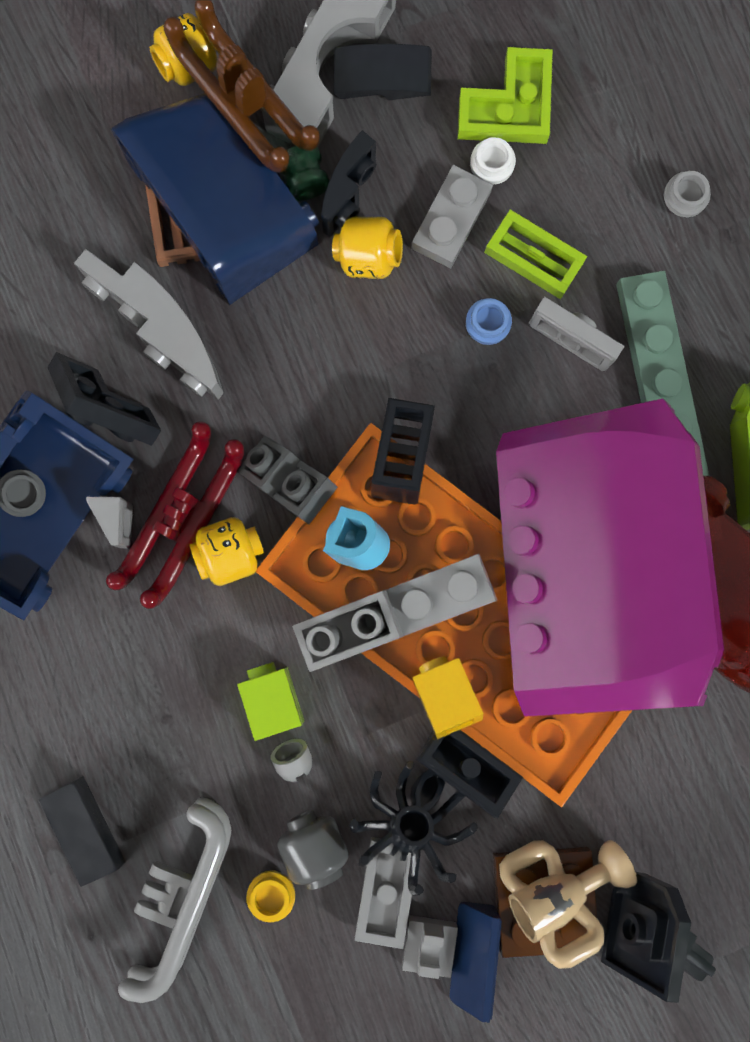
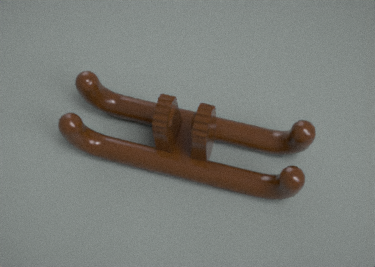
M196 0L195 12L203 32L220 54L218 55L219 58L216 59L218 79L192 48L185 35L181 21L176 17L167 18L164 23V32L177 59L265 167L273 172L285 171L289 163V154L283 147L274 148L249 118L250 115L262 107L295 146L303 151H312L317 147L320 139L318 129L314 125L304 127L266 82L262 73L251 64L243 50L225 32L215 14L214 5L211 0Z

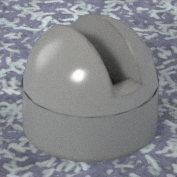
M302 739L285 741L278 745L271 754V761L276 772L286 781L297 782L296 777L301 776L303 773L305 776H308L311 771L312 755L306 742Z

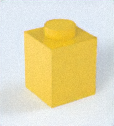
M443 656L419 667L421 674L414 676L413 681L437 739L483 720V711L459 658L448 662L447 658Z

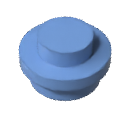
M492 298L481 299L475 302L470 307L466 316V329L469 335L478 343L492 345L502 341L508 335L512 325L511 313L507 306L501 301Z

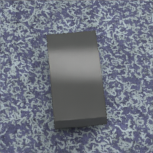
M265 435L257 446L248 453L246 460L237 471L250 483L308 525L338 488L328 477L308 466L291 451Z

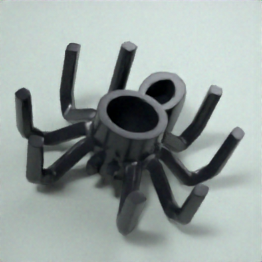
M409 760L401 771L396 786L398 811L380 799L378 787L382 776L381 771H375L370 785L373 806L388 815L390 821L370 820L358 822L353 818L349 828L353 833L368 830H388V834L371 846L360 857L358 865L362 867L367 866L376 855L393 843L394 846L390 852L391 856H394L399 851L401 852L400 861H405L408 853H411L408 889L413 896H417L424 891L423 887L418 884L421 850H424L440 881L455 882L457 874L446 872L429 842L433 840L444 846H450L474 834L478 826L473 822L463 830L448 836L434 831V825L441 821L465 796L456 791L435 813L430 815L428 811L438 802L445 787V781L428 769L418 777L412 786L410 793L411 806H408L405 789L408 777L415 765L414 762Z

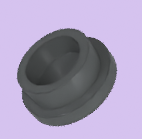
M18 469L2 476L0 479V507L6 513L16 517H26L36 513L42 507L46 497L44 483L36 474L28 470Z

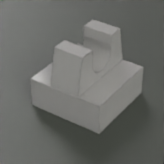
M409 915L402 958V971L415 972L421 977L439 979V976L451 978L458 930L456 922Z

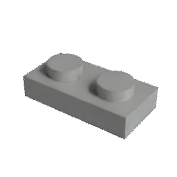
M453 165L416 233L411 249L451 269L491 194L493 184Z
M371 837L369 848L378 842L380 838ZM391 843L366 866L354 941L403 949L412 897L408 889L411 853H408L405 861H400L401 852L398 851L394 856L390 855L394 846Z

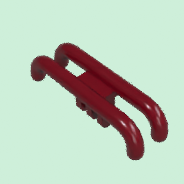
M198 421L192 426L190 444L122 564L106 578V584L111 590L116 591L127 587L141 569L160 534L176 541V545L156 580L148 590L140 595V603L147 609L159 606L173 588L192 554L190 544L196 542L197 531L209 524L243 460L244 446L242 442L237 439L229 440L225 445L224 458L201 500L199 501L187 493L185 489L200 465L211 440V428L203 421Z

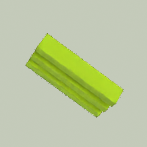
M511 209L492 236L484 252L560 300L588 257ZM511 228L567 262L571 267L568 270L545 256V253L533 246L527 245L507 231ZM500 243L504 244L505 246H507V247H509L510 249L514 250V251L517 252L518 254L522 255L523 257H525V258H527L528 260L532 261L533 263L537 264V265L540 266L541 268H543V269H545L546 271L550 272L551 274L555 275L556 277H558V278L561 279L562 281H559L558 279L554 278V277L551 276L550 274L546 273L545 271H543V270H541L540 268L536 267L535 265L531 264V263L528 262L527 260H525V259H523L522 257L518 256L517 254L513 253V252L510 251L509 249H507V248H505L504 246L500 245Z

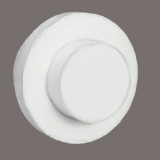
M496 137L488 138L478 143L473 149L470 158L472 173L493 185L506 181L513 173L516 163L515 153L511 146L505 140Z

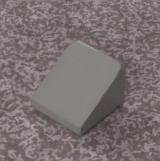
M86 497V501L109 543L121 549H129L132 542L133 505L121 497Z

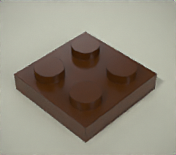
M588 847L555 849L559 854L565 874L577 876L593 867L592 851ZM511 852L493 853L497 912L502 920L500 934V953L502 958L544 955L540 941L536 943L531 942L519 927L509 904V895L512 893L500 878L499 864ZM541 859L515 875L528 885L538 879L549 876L547 863L544 859ZM594 890L586 895L584 905L597 918ZM573 918L566 926L555 931L557 948H561L587 933V929Z

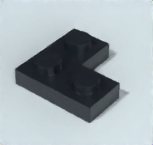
M58 352L55 353L48 365V370L63 403L65 412L70 418L82 425L91 426L95 423L105 427L115 436L127 442H133L136 439L151 446L154 444L161 429L150 408L108 391L98 369Z

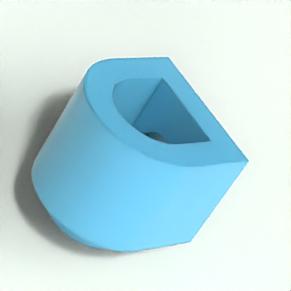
M341 506L336 520L330 524L327 530L326 544L323 551L339 564L360 570H370L379 566L386 559L390 550V538L387 532L368 514Z

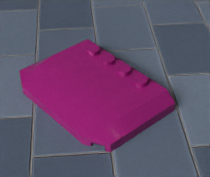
M663 398L502 434L496 456L513 685L524 716L704 706L707 695L704 694L714 668L719 666L724 646L700 446L694 437L686 430L674 413L675 411L671 405Z

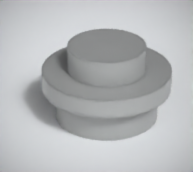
M685 171L674 175L664 190L666 206L672 213L680 217H693L700 214L708 205L711 196L708 180L704 175L696 171Z

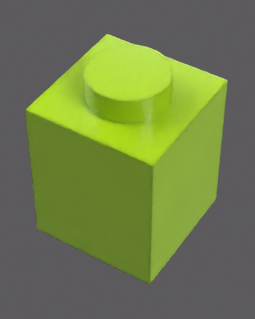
M274 662L247 670L249 680L237 684L254 741L302 726L304 718L288 667L276 670Z

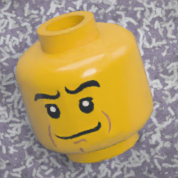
M191 13L177 17L181 21L185 35L194 51L210 71L214 72L217 67L216 49L203 32L197 17ZM164 25L158 27L153 34L154 44L149 48L154 63L167 82L173 80L180 86H187L195 82L172 51L164 32Z
M351 217L344 222L341 232L336 233L333 237V258L336 262H340L344 273L351 278L384 279L391 274L393 267L400 266L403 251L402 235L400 230L394 229L392 223L385 217Z
M230 517L200 528L196 533V542L190 544L201 579L210 578L211 582L217 586H223L254 574L258 566L255 556L264 553L255 526L245 529L242 521L236 517Z

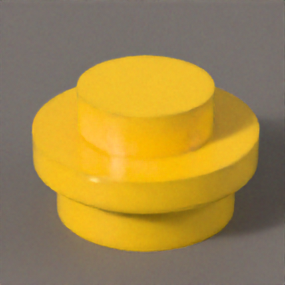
M278 871L260 873L252 880L248 887L246 895L248 908L261 921L277 922L282 920L291 912L294 906L295 888L292 881L285 874Z

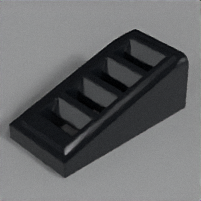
M388 398L371 483L372 497L413 505L418 504L435 405ZM397 418L420 422L422 427L418 429L395 425L394 421ZM391 438L419 442L418 447L391 442ZM388 456L413 460L415 465L387 461Z

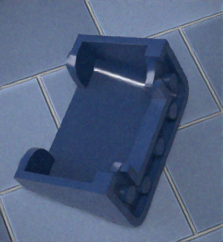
M205 93L128 117L111 128L128 164L140 181L143 180L147 188L153 191L196 251L203 266L209 270L215 280L217 279L218 283L216 286L229 305L318 245L315 228L320 224L312 208L306 201L300 204L297 202L278 174L265 167Z
M27 390L21 395L0 425V479L6 473L13 470H28L42 480L46 490V497L42 507L30 516H12L0 507V608L22 620L26 619L31 610L38 612L51 595L53 588L47 585L50 576L48 572L91 510L86 497L106 496L111 490L119 493L128 482L133 471L129 468L133 458Z

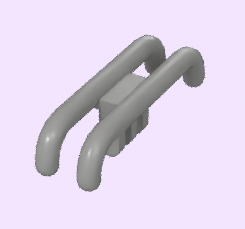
M198 798L186 812L188 821L200 827L206 835V844L194 876L159 862H153L149 874L165 881L166 884L164 886L153 881H145L142 894L159 902L154 904L146 900H138L134 912L141 917L173 930L158 966L151 968L138 964L134 965L129 969L127 978L120 982L118 993L121 998L127 1001L145 1003L162 996L169 990L186 958L228 849L232 831L229 817L223 808L208 798Z

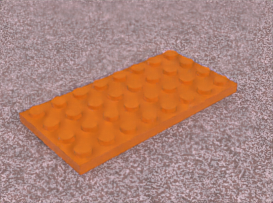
M370 423L328 478L338 488L309 525L297 517L255 572L313 617L480 554L497 601L405 635L399 639L364 651L361 654L417 697H419V694L414 685L413 677L421 674L419 670L421 665L443 656L447 658L448 662L459 658L483 711L482 721L465 727L461 731L520 774L526 781L562 808L632 710L546 716L523 715L513 685L501 520L426 464L418 504L413 505L372 497L371 483L382 431ZM388 456L387 461L415 465L413 460ZM341 506L368 514L387 532L390 538V550L386 559L376 568L360 570L339 564L323 551L326 544L327 530L330 524L336 520Z

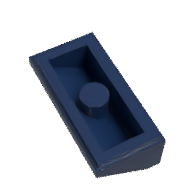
M461 902L458 906V930L449 996L456 1006L481 1022L490 1023L493 1015L502 920L494 905Z

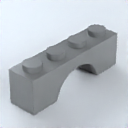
M323 0L318 10L313 9L309 13L303 28L304 36L297 48L291 47L288 50L282 64V75L275 86L270 85L304 127L314 125L318 129L320 139L317 147L312 151L305 152L314 155L334 119L333 95L327 90L319 77L324 64L335 53V47L353 44H376L396 8V0ZM263 107L260 108L263 113L266 132L295 146Z

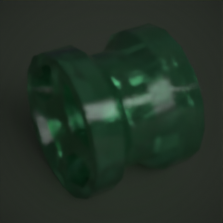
M297 146L288 149L289 163L287 169L279 173L286 177L287 182L285 185L297 201H305L324 193L330 180L327 172L320 167L322 156L319 148L316 147L312 151H303Z

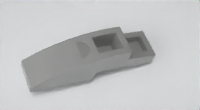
M85 249L74 262L85 277L81 284L100 300L105 301L110 296L121 305L118 312L140 328L136 334L147 346L143 353L164 370L171 364L183 373L179 380L200 397L207 391L219 400L224 392L217 370L192 323L173 297L135 262L121 276Z
M477 554L308 619L292 627L308 670L312 672L495 602L497 597L481 556Z

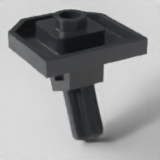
M636 872L637 883L635 886L626 889L613 888L601 962L665 1002L679 1003L684 971L697 981H703L707 975L713 977L716 968L712 966L714 958L695 943L697 936L690 931L691 920L678 888L646 873Z

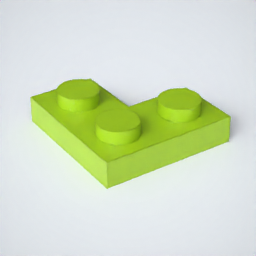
M508 47L505 56L504 90L461 88L457 139L483 141L496 137L506 142L547 144L550 136L553 49Z

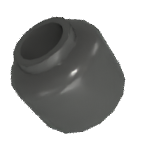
M310 810L286 822L289 830L281 835L277 847L290 880L298 885H306L307 890H315L339 879L343 875L342 867L347 863L349 854L335 819L330 816L316 817L314 811Z

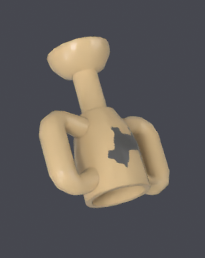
M544 840L531 841L507 854L499 864L500 878L512 893L509 895V904L519 927L531 942L536 943L540 941L544 956L558 969L576 966L599 952L604 944V929L584 905L586 895L608 882L615 887L624 889L633 887L637 883L636 872L629 857L612 840L606 841L601 846L598 854V864L577 876L565 874L559 854L552 845ZM541 859H544L547 863L549 876L538 879L528 885L515 875ZM573 918L587 929V933L561 948H557L555 931L566 926Z

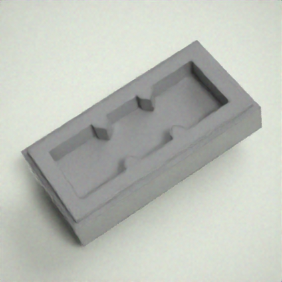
M545 296L528 323L533 329L602 372L606 371L616 361L625 347L596 329L595 322L588 316L579 312L570 313Z

